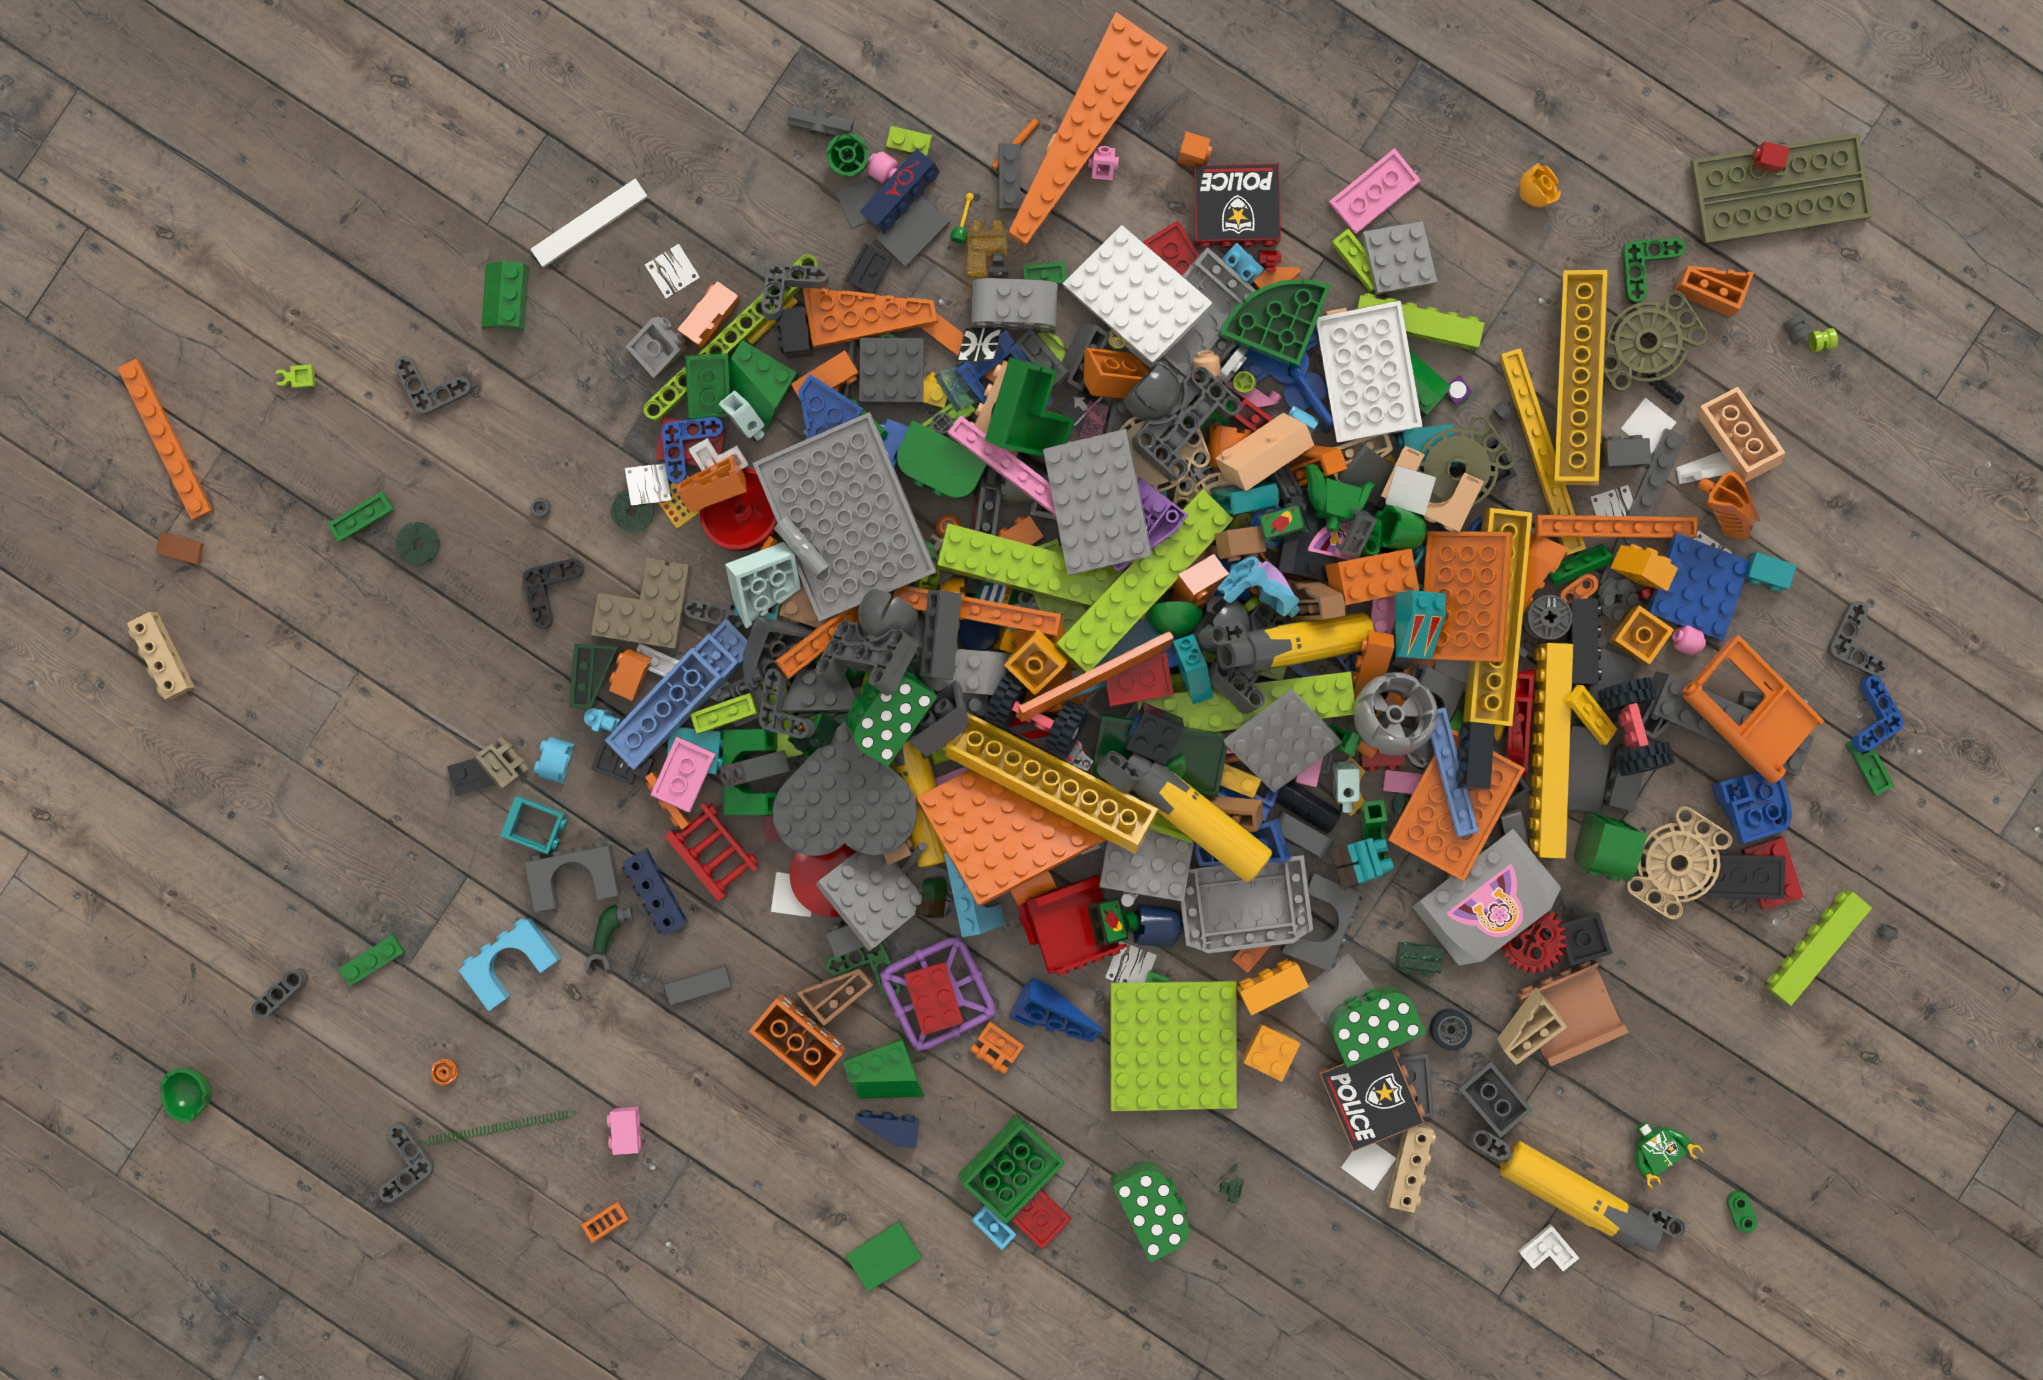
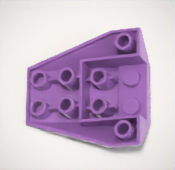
M1137 476L1151 549H1153L1176 533L1188 517V514ZM1134 561L1114 565L1112 567H1114L1117 571L1120 572Z

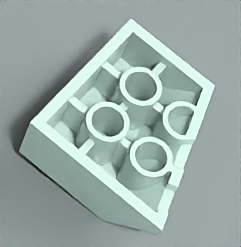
M784 542L725 564L732 599L746 629L752 625V621L757 616L761 615L763 617L776 603L781 604L801 589L795 554Z

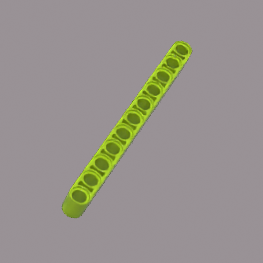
M809 254L803 255L793 264L804 266L806 262L810 261L814 263V266L819 267L815 257ZM796 273L793 275L797 276L799 279L803 277V275L800 273ZM785 287L783 304L802 288ZM772 289L768 293L773 295L777 289ZM763 293L699 354H711L713 349L720 348L721 353H727L729 358L736 351L741 340L746 342V339L767 320L763 314L757 312L758 307L762 305ZM771 303V309L769 311H773V309L775 308L774 303ZM746 319H750L753 322L752 326L748 329L742 327V323ZM736 334L737 340L734 343H728V335ZM685 367L644 405V413L652 421H661L663 417H666L686 398V387L681 386V380L686 377ZM670 391L675 392L674 400L666 401V394ZM653 406H659L660 412L656 416H651L650 409Z

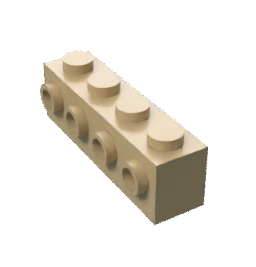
M148 612L127 623L129 627L128 633L136 641L139 647L138 653L142 659H145L148 665L147 671L155 679L158 685L156 689L161 697H164V699H174L195 688L158 612Z
M1421 1124L1402 1133L1386 1200L1387 1205L1391 1208L1414 1213L1415 1208H1418L1420 1205L1421 1195H1419L1420 1187L1424 1186L1426 1180L1424 1170L1425 1166H1429L1431 1154H1429L1430 1145H1434L1436 1134L1430 1126Z

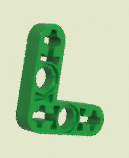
M1680 238L1629 242L1624 246L1622 260L1625 296L1628 302L1637 304L1647 296L1645 261L1678 258L1686 249L1683 240ZM1674 243L1676 247H1679V250L1676 253L1674 252V250H1667L1664 252L1665 248L1673 246ZM1652 244L1659 248V253L1656 256L1649 253L1648 249ZM1633 247L1638 252L1634 255V261L1639 260V262L1629 264L1633 260V255L1628 253V250ZM1631 267L1639 269L1640 275L1638 278L1630 276L1629 270ZM1640 281V283L1636 285L1637 292H1641V295L1638 296L1636 299V296L1631 294V292L1635 290V284L1630 285V283Z
M882 942L877 945L881 947L877 955L874 952L867 954L869 959H865V953L861 948L854 950L861 954V961L858 963L851 962L849 956L852 952L844 954L849 967L846 968V963L839 966V971H836L835 968L831 969L830 966L833 964L832 960L841 962L844 960L843 957L835 958V956H832L828 959L826 969L831 975H840L870 962L881 992L888 998L882 986L880 973L877 971V966L880 963H886L888 966L892 965ZM890 981L891 985L897 986L894 991L896 996H898L901 989L900 983Z

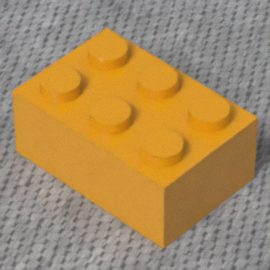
M1286 958L1279 961L1277 967L1271 970L1265 968L1259 971V976L1253 979L1247 977L1239 982L1240 985L1236 989L1248 1012L1254 1015L1309 986L1299 965L1293 959L1289 960Z

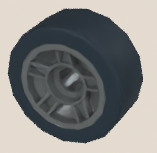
M1443 1009L1432 1018L1430 1034L1440 1047L1447 1050H1458L1465 1047L1470 1041L1472 1025L1462 1012L1455 1009ZM1449 1026H1453L1455 1031L1453 1030L1448 1033L1447 1029Z

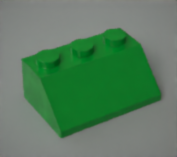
M507 261L486 264L482 328L524 331L529 267L526 264Z
M1409 349L1420 415L1424 418L1443 398L1451 386Z

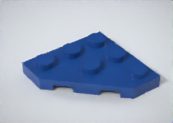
M811 374L808 375L798 391L809 438L859 417L864 410Z

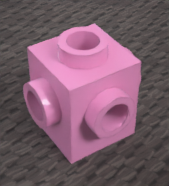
M1108 146L1096 148L1088 163V168H1092V179L1113 180V172L1118 170L1119 157H1115V148Z

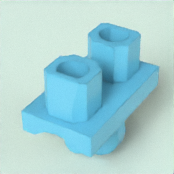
M1238 243L1222 258L1230 268L1250 285L1264 270L1253 259V256L1249 255Z
M592 708L584 714L585 723L597 732L614 731L622 720L613 717V712L609 710Z

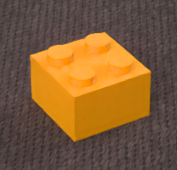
M1631 544L1630 547L1620 545L1611 565V569L1636 584L1668 591L1678 568L1671 564V559L1658 556V551L1648 547L1643 550V548Z
M1638 605L1631 608L1608 641L1640 664L1650 665L1674 629Z
M1037 629L1007 659L1004 666L1036 695L1065 667L1069 659Z
M1259 1022L1241 1060L1244 1064L1282 1082L1300 1046V1042Z

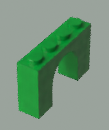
M765 729L722 730L723 766L744 761L754 751L777 750V732ZM723 782L724 815L773 814L774 801L778 793L755 792L746 783L725 788Z

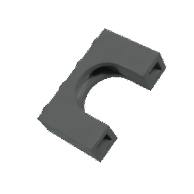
M1415 663L1410 675L1415 677L1421 686H1426L1430 690L1436 701L1437 709L1446 708L1450 723L1466 683L1430 667ZM1401 726L1405 737H1408L1416 730ZM1431 739L1418 750L1411 753L1430 761L1434 755Z
M605 842L593 844L592 849L585 850V846L572 848V852L564 854V850L551 852V857L546 858L543 857V854L530 857L531 861L525 862L534 912L559 907L555 878L558 870L568 862L580 863L590 871L593 877L597 900L622 894L612 845L606 846Z
M1311 872L1307 881L1309 895L1322 899L1333 907L1336 914L1335 927L1323 939L1311 940L1301 937L1294 943L1282 944L1280 951L1330 971L1331 967L1334 968L1339 958L1337 952L1339 947L1343 948L1345 944V932L1353 924L1354 917L1352 915L1355 908H1359L1362 897H1360L1361 892L1355 889L1343 890L1340 883Z

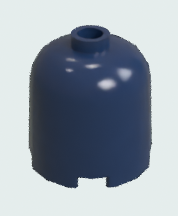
M1143 904L1136 906L1135 914L1140 919L1138 930L1133 932V942L1136 943V946L1172 947L1178 941L1179 936L1183 935V922H1181L1176 910L1168 907Z

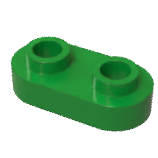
M1741 1191L1731 1192L1727 1197V1206L1735 1227L1742 1233L1753 1232L1757 1227V1219L1749 1197ZM1739 1200L1743 1201L1741 1206H1737ZM1746 1220L1750 1221L1748 1226H1744Z

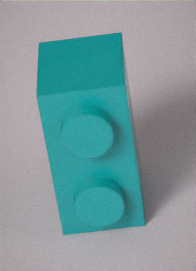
M1758 552L1749 554L1748 561L1750 562L1745 574V579H1748V583L1756 586L1764 584L1769 586L1768 590L1778 593L1781 590H1788L1790 588L1797 565Z

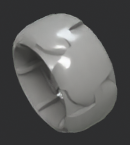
M1392 672L1373 678L1357 695L1353 709L1355 714L1354 725L1361 739L1368 746L1378 748L1379 753L1389 756L1407 755L1418 750L1431 738L1437 724L1435 720L1438 711L1432 693L1426 686H1421L1415 677L1405 673ZM1384 691L1392 692L1401 696V699L1406 701L1401 707L1399 705L1388 707L1380 694ZM1373 709L1383 712L1376 718ZM1405 716H1416L1415 726H1417V729L1414 733L1405 737L1400 723L1404 720Z

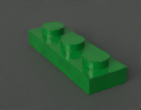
M381 491L327 523L337 542H342L393 512L394 508L385 493Z
M1601 544L1561 561L1554 573L1550 571L1547 577L1556 587L1613 563V556L1604 544Z
M395 934L340 967L339 971L350 987L405 953V950Z

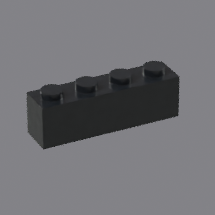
M1570 599L1567 601V604L1572 612V623L1567 631V644H1573L1572 686H1594L1599 684L1602 677L1601 668H1598V660L1601 659V647H1598V638L1601 637V626H1598L1601 606L1598 605V599Z

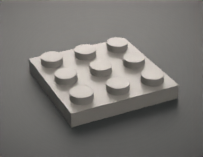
M1423 221L1364 231L1361 234L1375 295L1437 283Z

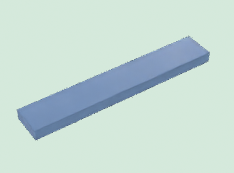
M1444 707L1437 709L1438 713L1435 720L1437 724L1430 739L1456 837H1462L1479 831L1468 790L1457 788L1458 753L1447 711Z

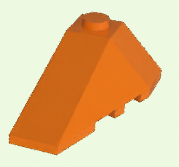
M1530 533L1523 613L1533 601V593L1539 588H1543L1546 584L1543 580L1550 571L1552 573L1556 571L1568 550L1563 545L1542 536H1535Z

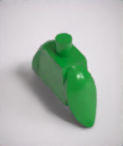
M1305 465L1309 499L1316 510L1317 517L1328 520L1327 531L1339 532L1340 523H1346L1355 519L1356 515L1352 512L1353 508L1359 511L1364 510L1375 484L1368 481L1362 486L1356 487L1329 478L1324 479L1322 472L1316 465Z

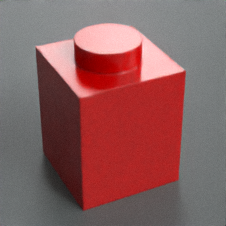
M1766 141L1763 142L1753 152V167L1775 173L1780 172L1785 168L1790 147Z

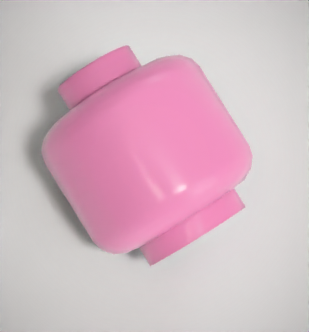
M878 152L871 155L866 167L871 177L885 184L898 170V162L886 153Z
M1682 626L1676 629L1672 635L1674 648L1688 656L1700 653L1706 644L1703 632L1691 626Z

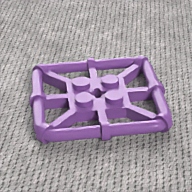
M956 935L955 937L946 938L928 948L916 950L915 954L888 966L880 973L882 986L894 1009L893 1014L895 1017H898L908 1041L916 1051L920 1052L921 1050L930 1049L953 1037L958 1038L961 1036V1033L995 1016L994 1002L983 981V973L981 970H978L966 943L960 936ZM952 946L946 960V967L958 1007L963 1005L981 1011L983 1014L958 1026H952L950 1030L924 1042L926 1035H922V1032H920L917 1039L905 1014L914 1009L913 1002L901 1006L890 981L908 986L905 978L893 973L920 961L923 968L927 967L926 957ZM959 948L971 974L955 981L950 968L956 951ZM974 980L986 1006L964 999L959 987Z

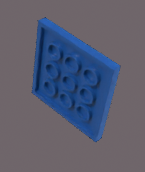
M1674 533L1666 557L1671 559V564L1678 568L1668 591L1654 589L1647 611L1660 619L1681 627L1691 626L1703 632L1705 636L1718 641H1724L1750 561L1679 533Z

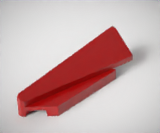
M1536 669L1517 672L1512 726L1508 727L1507 756L1510 761L1525 768L1523 776H1527L1529 771Z

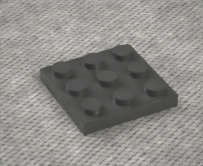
M860 338L859 402L923 403L924 338Z

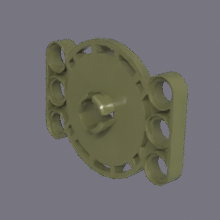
M1670 292L1665 299V304L1642 302L1632 305L1622 311L1612 322L1607 338L1605 337L1604 362L1612 358L1617 362V366L1612 370L1604 366V374L1616 391L1624 392L1629 389L1631 379L1638 382H1654L1669 377L1685 361L1689 345L1700 347L1705 344L1708 333L1682 292ZM1671 296H1679L1681 304L1677 307L1671 306L1669 304ZM1643 306H1655V308H1644V309H1642L1641 307H1643ZM1636 308V311L1632 312L1627 317L1623 316L1628 311H1631ZM1682 314H1690L1693 321L1688 325L1682 324L1680 321ZM1620 319L1622 322L1617 331H1613L1615 324ZM1695 331H1700L1704 335V339L1699 343L1694 342L1691 338L1692 333ZM1643 335L1656 338V345L1651 349L1643 348L1640 344V339ZM1684 352L1682 359L1676 364L1675 360L1678 358L1679 353ZM1671 366L1673 368L1668 373L1660 376V372ZM1632 372L1637 373V377L1633 376ZM1655 374L1654 378H1641V375ZM1617 377H1626L1628 384L1625 387H1618L1615 383Z
M1477 415L1470 421V430L1451 428L1432 436L1420 451L1424 453L1426 448L1429 449L1425 460L1421 462L1417 472L1436 477L1429 502L1441 503L1453 496L1463 474L1460 476L1450 474L1449 468L1453 461L1464 463L1465 473L1484 481L1479 493L1483 491L1484 494L1474 501L1472 505L1474 506L1481 502L1493 489L1498 477V468H1511L1515 463V456L1488 419L1482 415ZM1478 419H1482L1486 423V427L1482 431H1476L1473 427L1474 422ZM1450 432H1460V435L1447 436L1446 434ZM1465 432L1470 433V437L1465 436ZM1442 435L1441 440L1437 441L1433 446L1430 445L1431 442ZM1491 436L1498 438L1499 443L1495 448H1489L1486 445L1487 439ZM1504 453L1511 456V462L1508 465H1501L1499 463V457ZM1491 465L1495 466V471L1491 470ZM1490 475L1494 476L1491 485L1487 489L1485 486Z

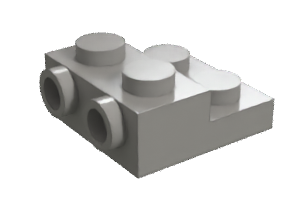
M664 317L652 318L625 346L653 378L658 377L670 363L675 362L687 349L684 345L685 339L670 329L671 323Z

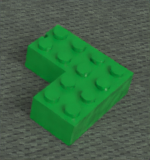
M1010 357L984 441L1000 448L1043 457V449L1068 443L1074 419L1046 410L1057 371L1040 364Z

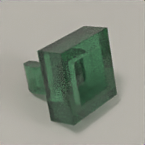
M1236 1177L1230 1183H1221L1219 1192L1228 1194V1202L1237 1203L1241 1200L1244 1179Z

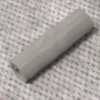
M788 517L784 518L774 527L775 531L816 578L830 567Z

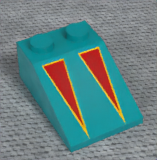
M1416 590L1395 593L1396 657L1432 659L1446 616V593Z

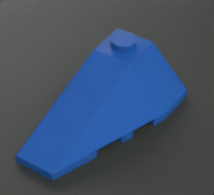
M1032 978L1022 988L1009 1014V1018L1033 1028L1035 1025L1047 1027L1046 1031L1049 1032L1054 1030L1063 1031L1069 1037L1089 1042L1094 1041L1103 1030L1052 986L1035 978Z

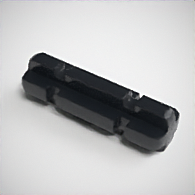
M1655 374L1649 375L1647 378H1654ZM1664 379L1646 382L1650 386H1655L1654 389L1667 399L1671 398L1670 401L1675 405L1680 404L1685 397L1680 391L1676 392V388Z

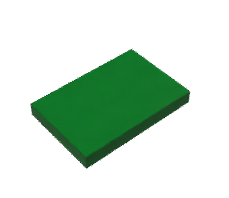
M728 354L684 355L688 419L728 417L719 405L730 394Z
M899 1220L847 1253L846 1258L866 1290L870 1291L921 1259L922 1255Z

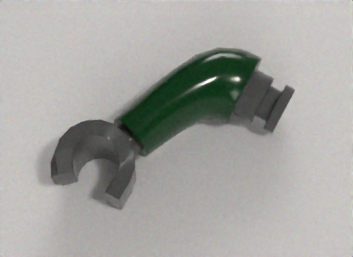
M612 905L602 912L594 937L593 951L595 952L585 961V971L589 976L596 970L594 967L595 959L603 961L605 970L612 968L610 957L605 952L608 951L613 932L621 927V923H626V920H629V922L634 921L631 906L624 909V907L618 908V905Z

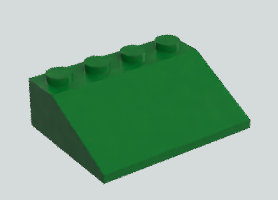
M1016 1114L958 1174L961 1184L1007 1224L1065 1164V1161L1031 1126Z

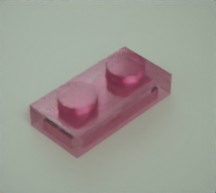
M1089 401L1078 440L1102 435L1109 406Z

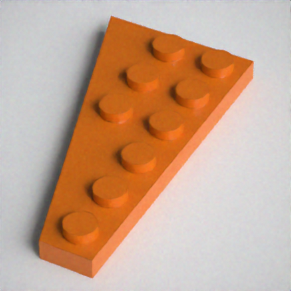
M802 288L814 349L938 323L933 300L897 298L890 295L879 296L871 293L844 290L833 291L826 288Z

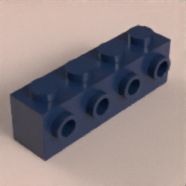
M648 848L622 862L624 874L627 878L632 879L634 883L632 886L638 897H642L644 901L643 908L648 915H652L655 920L653 922L654 928L659 934L662 933L665 936L689 922Z

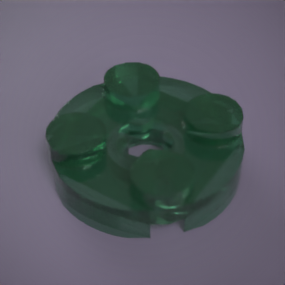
M625 490L617 495V498L611 505V516L621 529L629 532H638L652 523L654 516L653 503L634 505L635 508H638V512H636V516L632 517L631 514L627 513L631 506L629 491Z
M421 522L408 523L397 535L396 551L406 562L422 565L432 561L438 555L440 539H438L435 529L430 525ZM421 538L423 546L418 547L416 550L413 541Z

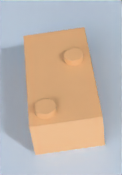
M1739 387L1700 406L1698 419L1744 483L1782 464L1785 451Z
M1282 413L1233 447L1224 450L1215 459L1223 478L1247 491L1314 446V443L1305 423Z

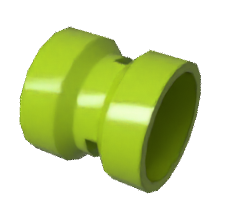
M1829 328L1825 329L1824 332H1810L1809 345L1812 352H1820L1825 348L1828 350L1836 349L1838 346L1836 330Z
M1242 371L1236 374L1233 384L1239 392H1251L1256 386V378L1252 373Z

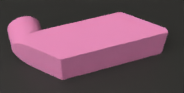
M1233 382L1224 384V386L1240 396V398L1248 399L1258 408L1275 406L1282 398L1272 390L1266 396L1256 388L1251 392L1242 393L1235 389Z

